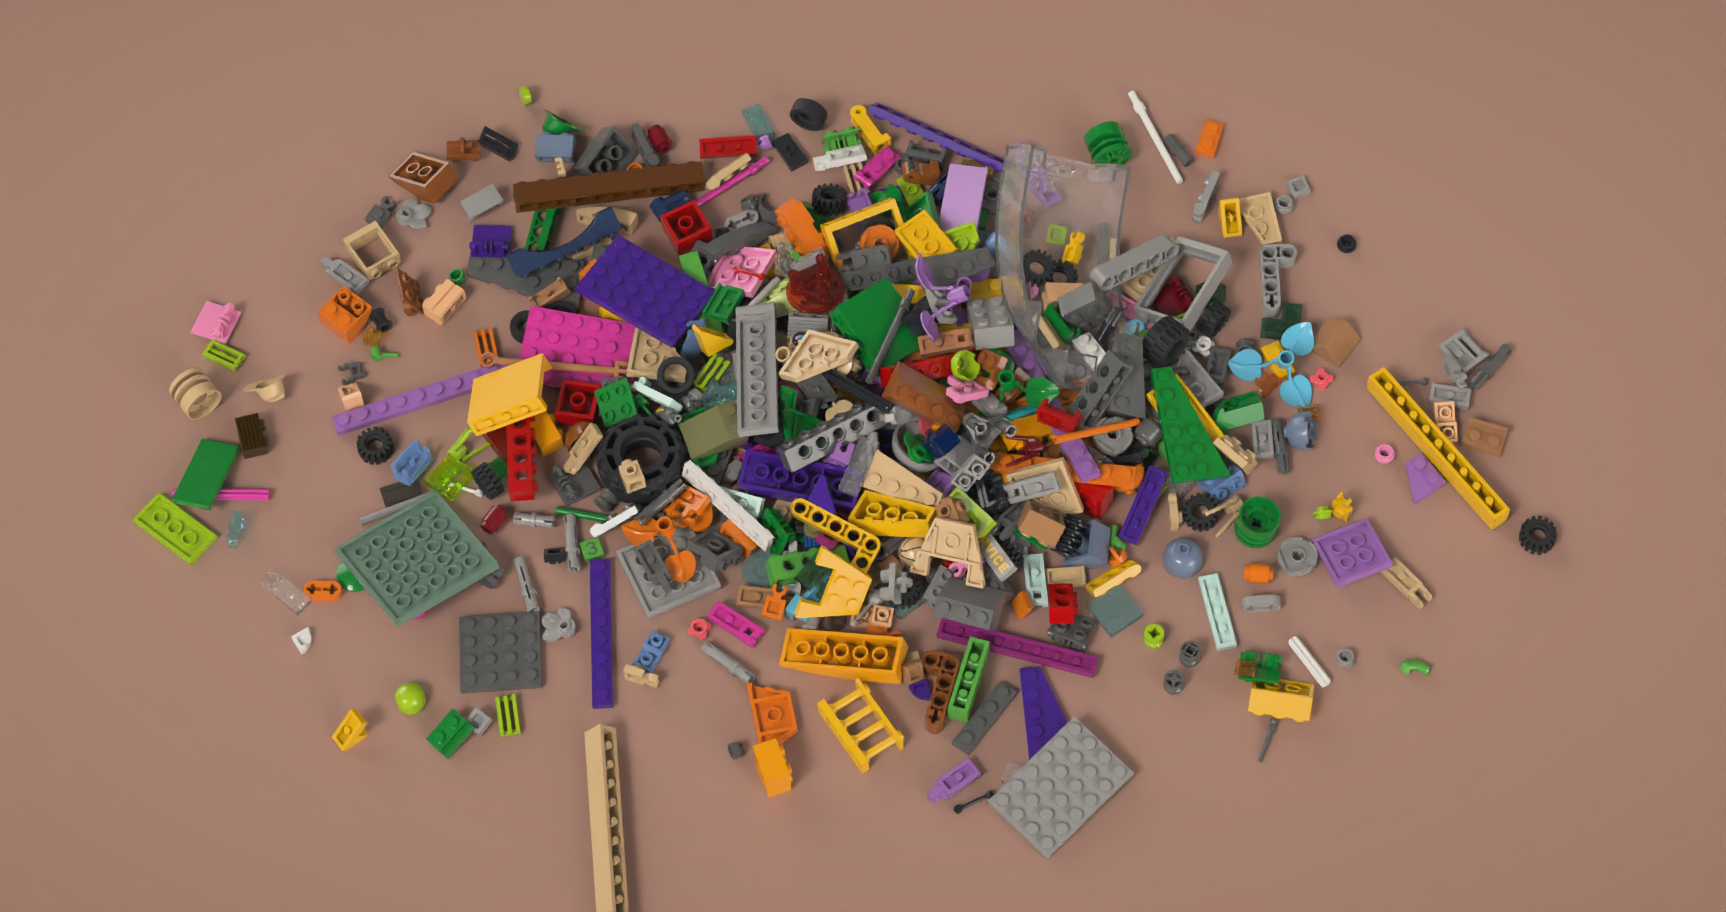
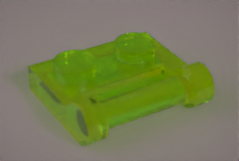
M447 455L424 482L429 488L444 495L447 500L453 501L469 480H473L471 475L473 468ZM460 473L464 474L452 488L447 487Z

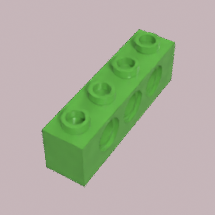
M845 545L837 546L831 551L850 564ZM817 547L811 548L806 552L793 551L788 555L782 556L775 554L770 556L765 564L771 588L774 584L783 586L818 580L828 572L832 573L833 569L816 565L815 559L819 552ZM803 562H808L811 567L805 566ZM788 565L792 570H787L784 566Z
M970 637L948 705L949 719L964 723L968 722L990 653V641Z

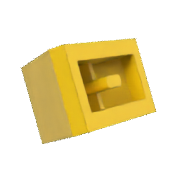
M1239 198L1219 200L1218 217L1223 238L1241 236L1242 225Z
M695 324L692 326L700 350L708 357L732 345L734 342L726 333Z

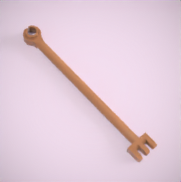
M484 352L481 355L483 360L480 361L483 367L490 369L495 365L509 366L526 359L504 358L495 356L492 352ZM487 359H492L491 364L485 363ZM548 361L552 367L551 370L614 375V378H620V380L627 378L620 376L627 375V369H621V367H628V362L615 361V367Z

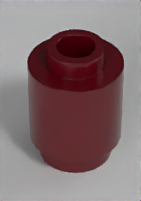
M657 124L648 129V139L656 152H668L673 142L664 127Z
M493 505L481 519L480 527L490 535L497 532L508 519L507 510L501 505Z

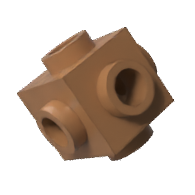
M949 496L942 499L941 503L935 506L938 517L961 522L969 521L965 511L966 506L959 498Z

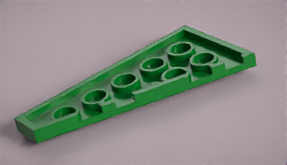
M1172 368L1151 369L1150 375L1172 484L1229 478L1231 475Z

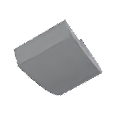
M925 289L933 314L950 303L945 290ZM951 308L936 316L940 324H955L958 319Z
M974 453L949 479L950 483L967 493L974 482L982 478L991 466V463Z

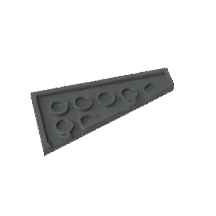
M469 257L468 277L488 284L499 285L506 290H515L518 294L527 297L534 296L556 281L557 277L560 276L572 292V294L561 301L568 302L574 306L577 313L580 312L581 295L575 292V287L580 282L578 273L584 269V260L563 259L559 262L553 260L548 263V267L541 270L536 268L531 271V275L521 278L514 275L507 258Z

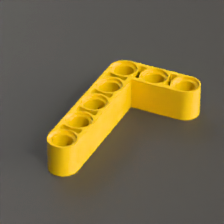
M798 498L792 502L791 513L796 519L858 550L851 564L859 568L856 562L859 559H865L868 565L865 568L859 569L868 574L880 551V541L876 536L805 499ZM802 504L806 510L803 513H797L794 510L795 506ZM818 513L824 517L819 523L814 522L812 519L813 515ZM839 523L841 525L840 531H832L830 529L831 524ZM851 532H856L859 535V539L851 541L848 535ZM867 542H875L877 548L875 550H868L866 548Z

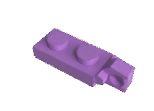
M967 758L938 778L933 785L934 789L927 793V798L932 804L941 798L943 800L949 799L981 777V772Z

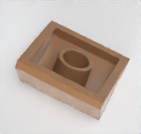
M1327 319L1314 336V347L1311 352L1340 368L1361 338L1346 319Z

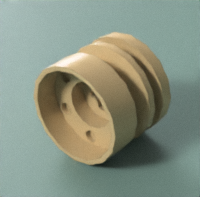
M191 368L184 371L174 379L169 388L170 396L180 405L181 410L191 420H197L210 414L218 406L222 398L221 392L210 382L209 377L200 368Z

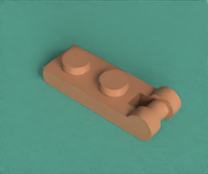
M963 328L941 332L935 342L931 341L929 335L919 336L918 342L921 358L975 349V341L972 340L973 329ZM963 337V338H964V341H963V342H959V339H958V338Z

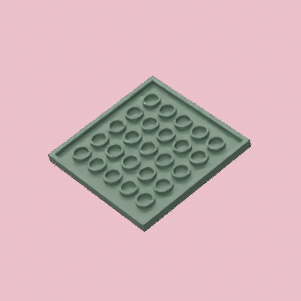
M436 490L334 548L336 555L396 628L499 569L498 562Z

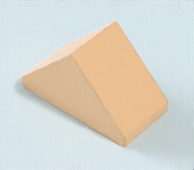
M356 382L338 388L345 411L365 406Z

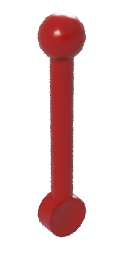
M739 265L733 268L736 274L741 272L758 277L759 280L766 278L764 273L758 274L744 270Z

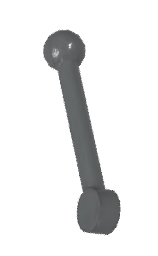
M1422 378L1421 380L1402 381L1398 383L1400 385L1421 384L1425 386L1427 385L1428 380L1426 378Z

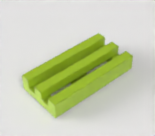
M213 339L202 353L204 358L234 372H237V367L241 366V361L246 358L244 353ZM214 346L238 358L235 359L233 357H230L223 352L213 349L212 347Z
M713 354L693 382L694 387L711 394L730 368L731 362L725 361L723 357L719 358L717 354ZM721 365H723V367L721 368V370L719 371V373L716 375V377L714 378V380L711 382V384H710L709 387L707 388L706 385H707V384L709 383V381L713 378V376L715 375V373H716V371L719 369V367H720Z
M512 694L510 697L506 695L503 698L495 697L500 736L521 734L516 695ZM508 702L513 704L515 730H512ZM501 703H504L508 731H504Z

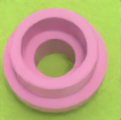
M1383 444L1376 448L1375 458L1378 462L1387 464L1393 461L1395 452L1390 445Z

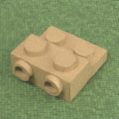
M1225 435L1222 440L1218 437L1213 442L1223 455L1247 475L1258 464L1254 459L1256 455L1248 448L1246 451L1240 447L1242 443L1234 436L1229 438Z

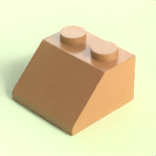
M1031 499L1025 501L1017 524L1023 536L1027 538L1032 536L1046 547L1049 545L1055 547L1066 527L1063 515Z

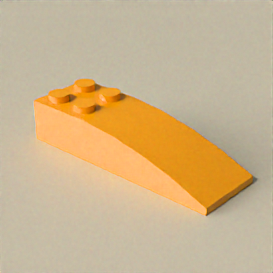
M787 628L779 665L798 671L841 679L856 680L859 678L860 681L901 684L903 677L901 665L906 663L909 647L903 637Z

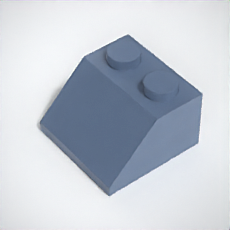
M1094 519L1085 522L1084 524L1087 526V529L1080 528L1084 535H1077L1081 542L1073 543L1077 550H1070L1074 557L1066 558L1063 556L1062 566H1085V569H1095L1108 564L1110 528Z

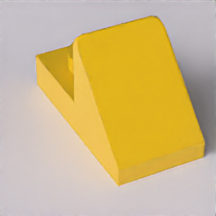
M357 708L350 709L332 735L333 740L342 752L348 750L369 735L365 730L368 722Z

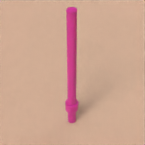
M765 156L756 163L752 162L745 170L695 201L698 207H701L749 175L753 176L758 173L760 168L770 163L769 159Z

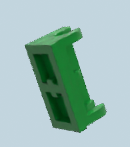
M1059 302L1055 307L1053 303L1048 304L1042 316L1048 318L1065 345L1072 344V340L1080 336L1081 330L1077 328L1075 332L1070 324L1061 316Z

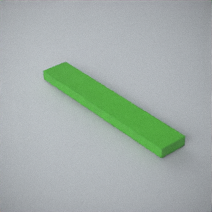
M698 251L680 255L679 260L683 272L708 286ZM701 312L698 320L704 319L707 328L723 332L720 321L713 320L708 316L705 318ZM726 347L715 354L729 351V348Z

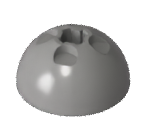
M919 421L899 424L892 437V449L898 462L914 472H929L938 468L939 466L934 463V460L944 444H939V441L923 438L925 447L934 449L936 455L930 462L923 461L917 464L910 460L908 448L903 437L906 431L912 436L919 434Z

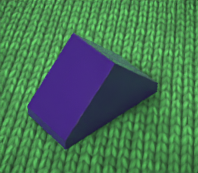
M822 475L819 477L807 501L837 516L826 479Z

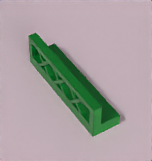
M560 208L534 212L524 247L526 251H529V248L536 243V251L549 250ZM546 211L545 219L541 222L538 216ZM542 228L540 236L536 238L534 231Z

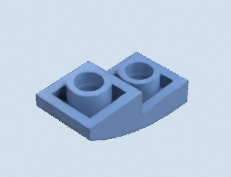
M652 631L643 643V649L634 660L633 665L642 667L646 673H652L667 649L670 638Z

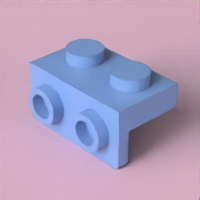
M1229 461L1224 463L1231 475L1229 478L1197 481L1198 487L1211 495L1213 500L1217 501V504L1246 486L1242 470Z

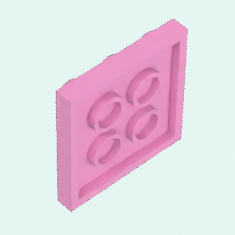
M746 246L733 256L726 253L719 258L707 278L708 286L715 290L718 283H721L722 286L728 285L740 288L745 292L744 297L753 298L763 280L741 272L736 274L733 268L739 265L741 269L767 275L778 254L773 249Z

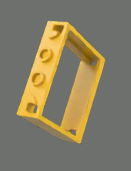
M888 198L820 225L838 278V266L842 265L843 262L836 259L839 251L832 232L891 209L898 228L904 223L895 199ZM904 247L907 257L912 256Z

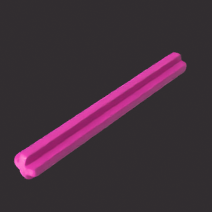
M174 488V489L172 490V498H173V496H174V494H175L177 488ZM221 488L215 500H269L270 491L269 489Z

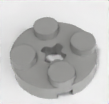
M1114 416L1113 418L1105 417L1099 420L1095 427L1124 421V419ZM1129 427L1094 435L1092 442L1101 452L1116 457L1127 451L1133 439L1132 429ZM1108 433H1116V439L1109 438Z
M1301 537L1286 539L1278 550V564L1286 575L1290 577L1307 575L1316 568L1318 559L1317 549L1312 542L1302 540L1303 538ZM1294 553L1302 555L1301 560L1294 559Z

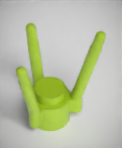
M471 427L470 429L466 428L447 453L455 462L458 463L462 460L465 463L470 457L495 444L497 440L494 439L466 454L468 449L463 443L473 432Z

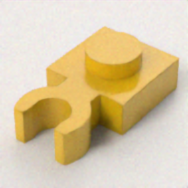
M1080 231L1071 233L1070 244L1065 247L1062 263H1065V260L1068 261V265L1079 263L1082 257L1083 246L1081 243L1085 238L1084 233Z
M1340 492L1332 501L1331 510H1333V514L1347 522L1352 517L1353 507L1350 506L1352 499L1346 500L1343 497V493Z

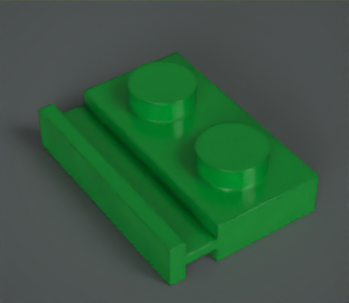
M718 283L715 293L702 311L703 317L706 318L708 316L713 320L729 324L736 311V307L739 306L745 296L744 290L728 285L722 286L721 283Z
M452 708L426 740L442 753L444 757L449 759L474 731L475 727Z

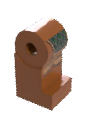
M913 160L904 162L902 164L903 179L908 183L932 186L940 176L938 161L931 160L929 164L917 163Z

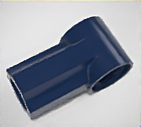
M681 189L666 198L658 197L654 199L649 207L659 222H661V215L690 202L686 192Z

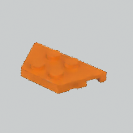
M750 682L746 683L759 744L776 738L778 745H780L798 732L790 692L774 690L767 686L762 688L754 686Z

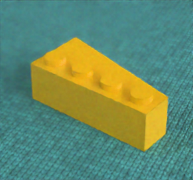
M865 490L849 515L848 522L875 536L925 538L934 518L937 517V511L935 507Z

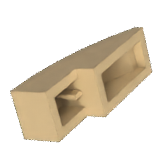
M607 207L577 209V222L588 226L593 220L592 214ZM613 208L622 228L619 231L633 235L639 224L637 213Z

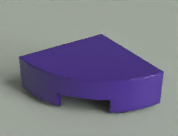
M928 679L908 685L910 692L916 698L930 701L932 693Z

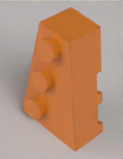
M791 198L774 211L778 217L776 218L778 224L786 232V239L792 243L794 249L801 256L818 247H822L827 255L823 260L830 256L827 244L822 239L824 238L822 231L818 233L813 225L815 221L801 201Z

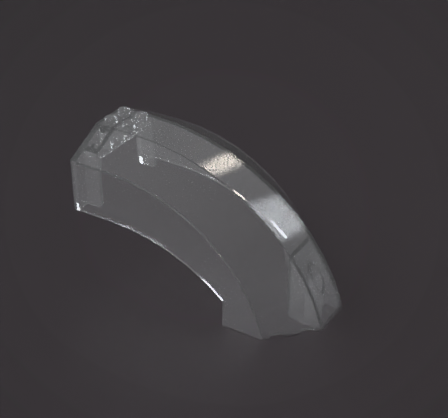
M1032 144L1007 145L999 186L995 221L996 265L1002 296L1014 324L1045 375L1057 387L1081 391L1092 372L1096 369L1098 356L1079 353L1073 343L1066 345L1067 348L1065 350L1053 349L1038 327L1040 315L1042 316L1045 312L1042 292L1046 291L1043 285L1037 287L1035 284L1034 287H1031L1030 282L1028 284L1025 283L1023 257L1027 252L1030 253L1031 250L1036 252L1037 249H1041L1040 253L1046 251V256L1050 254L1052 256L1051 260L1058 262L1063 257L1066 245L1070 244L1071 233H1077L1078 231L1084 233L1085 238L1081 243L1083 246L1082 257L1079 263L1074 264L1073 269H1077V283H1083V285L1089 282L1094 283L1110 298L1112 308L1116 306L1123 311L1122 316L1114 327L1116 329L1112 330L1105 344L1099 341L1097 343L1106 353L1108 349L1112 351L1115 335L1127 333L1138 336L1140 323L1127 322L1125 319L1120 285L1103 291L1090 278V273L1095 267L1119 256L1121 225L1131 168L1118 164H1089L1048 154V148ZM1033 262L1030 264V269L1035 274H1042L1044 272V267L1040 263ZM1057 272L1052 277L1056 283H1066L1067 277L1063 273ZM1103 324L1081 333L1080 336L1090 332L1095 337Z

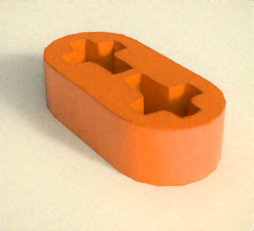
M309 581L303 588L306 598L310 601H337L343 594L341 585L336 581ZM312 588H316V591H314V594H310V591H312ZM332 588H336V591H334V594H330V591H332Z

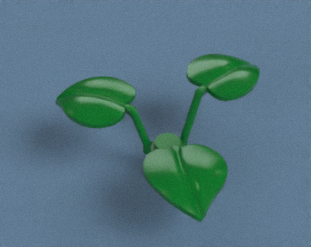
M994 348L988 349L1008 358L1003 371L998 375L1001 387L999 401L1002 403L1004 392L1013 390L1015 386L1026 392V402L1035 408H1038L1045 398L1049 399L1048 403L1050 404L1059 395L1060 390L1057 385L1042 377L1029 379L1027 389L1024 388L1019 381H1015L1013 375L1015 362L1013 358ZM985 370L983 372L985 377H990V372ZM980 410L977 411V416L988 418Z

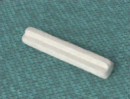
M1292 637L1288 644L1321 687L1329 685L1331 683L1330 677L1299 637Z

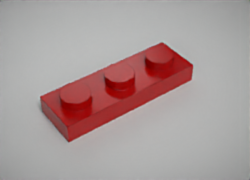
M756 135L699 139L700 159L740 157L746 153L749 156H757Z

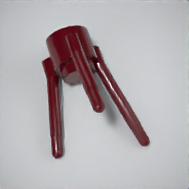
M1005 436L1006 439L1027 441L1026 444H1023V452L1014 454L1024 455V457L1007 463L1005 465L1007 468L1043 454L1042 442L1040 439L1035 440V436Z

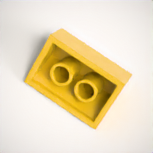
M1280 679V683L1273 684L1253 681L1248 711L1255 715L1268 714L1279 719L1287 717L1293 718V720L1298 722L1309 721L1314 684Z

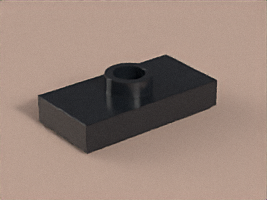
M789 133L772 141V145L791 172L808 163L807 158Z

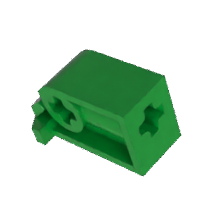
M1255 391L1221 401L1214 410L1212 420L1224 435L1228 434V429L1265 419L1262 401Z

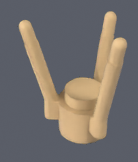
M1235 495L1217 504L1218 506L1211 510L1205 509L1202 511V514L1208 516L1224 509L1228 515H1233L1215 534V537L1218 538L1237 518L1243 504L1239 496Z

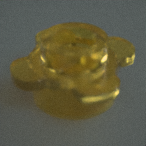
M369 327L363 334L364 344L379 347L383 333L374 330L373 327Z

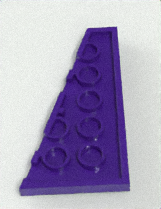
M1040 667L1020 668L1019 671L1029 760L1067 724Z

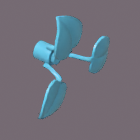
M1310 322L1293 325L1283 333L1281 344L1285 349H1289V351H1282L1272 361L1261 364V355L1253 349H1244L1228 361V366L1233 374L1244 381L1259 379L1261 377V368L1277 363L1279 368L1287 369L1289 381L1283 382L1280 386L1279 393L1281 399L1293 407L1306 409L1309 406L1312 398L1311 384L1303 375H1296L1292 379V368L1290 366L1294 361L1293 353L1297 356H1305L1314 347V336Z

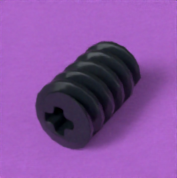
M1066 513L1069 520L1064 519L1066 527L1055 546L1056 549L1049 548V550L1066 558H1073L1074 555L1070 550H1077L1073 543L1081 542L1077 535L1083 536L1084 533L1080 528L1087 529V526L1083 520Z

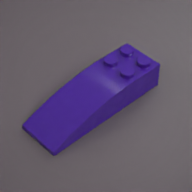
M746 449L738 488L792 503L798 498L808 500L819 477L824 475L835 511L851 514L860 499L864 473L863 470L819 462H812L794 472H790L784 468L780 455Z

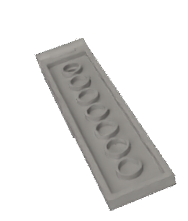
M775 302L736 307L737 430L739 437L779 432L778 360L775 356L778 349Z

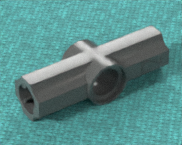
M885 536L879 540L883 555L876 557L871 568L899 549L905 537ZM873 543L868 550L877 548L876 543ZM859 559L856 565L859 568H865L868 563L865 559Z

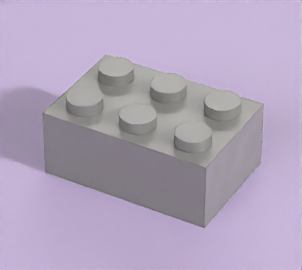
M1005 297L967 301L969 328L973 329L972 339L975 341V350L1015 346L1014 325Z

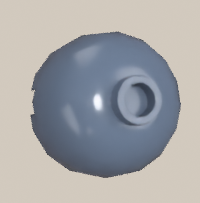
M1311 411L1294 414L1289 419L1287 426H1284V437L1288 438L1289 444L1297 450L1313 451L1316 447L1312 446V440L1317 441L1316 419L1311 418V415H1314Z
M1177 538L1166 546L1163 553V565L1171 576L1175 577L1176 575L1182 577L1181 579H1187L1196 575L1201 569L1203 553L1200 546L1194 540Z

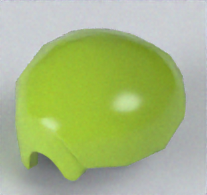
M967 350L955 353L951 359L953 375L963 381L975 380L979 375L981 367L980 363L974 359L976 355Z
M415 682L405 683L399 686L395 692L398 710L404 714H417L423 710L427 703L424 689Z

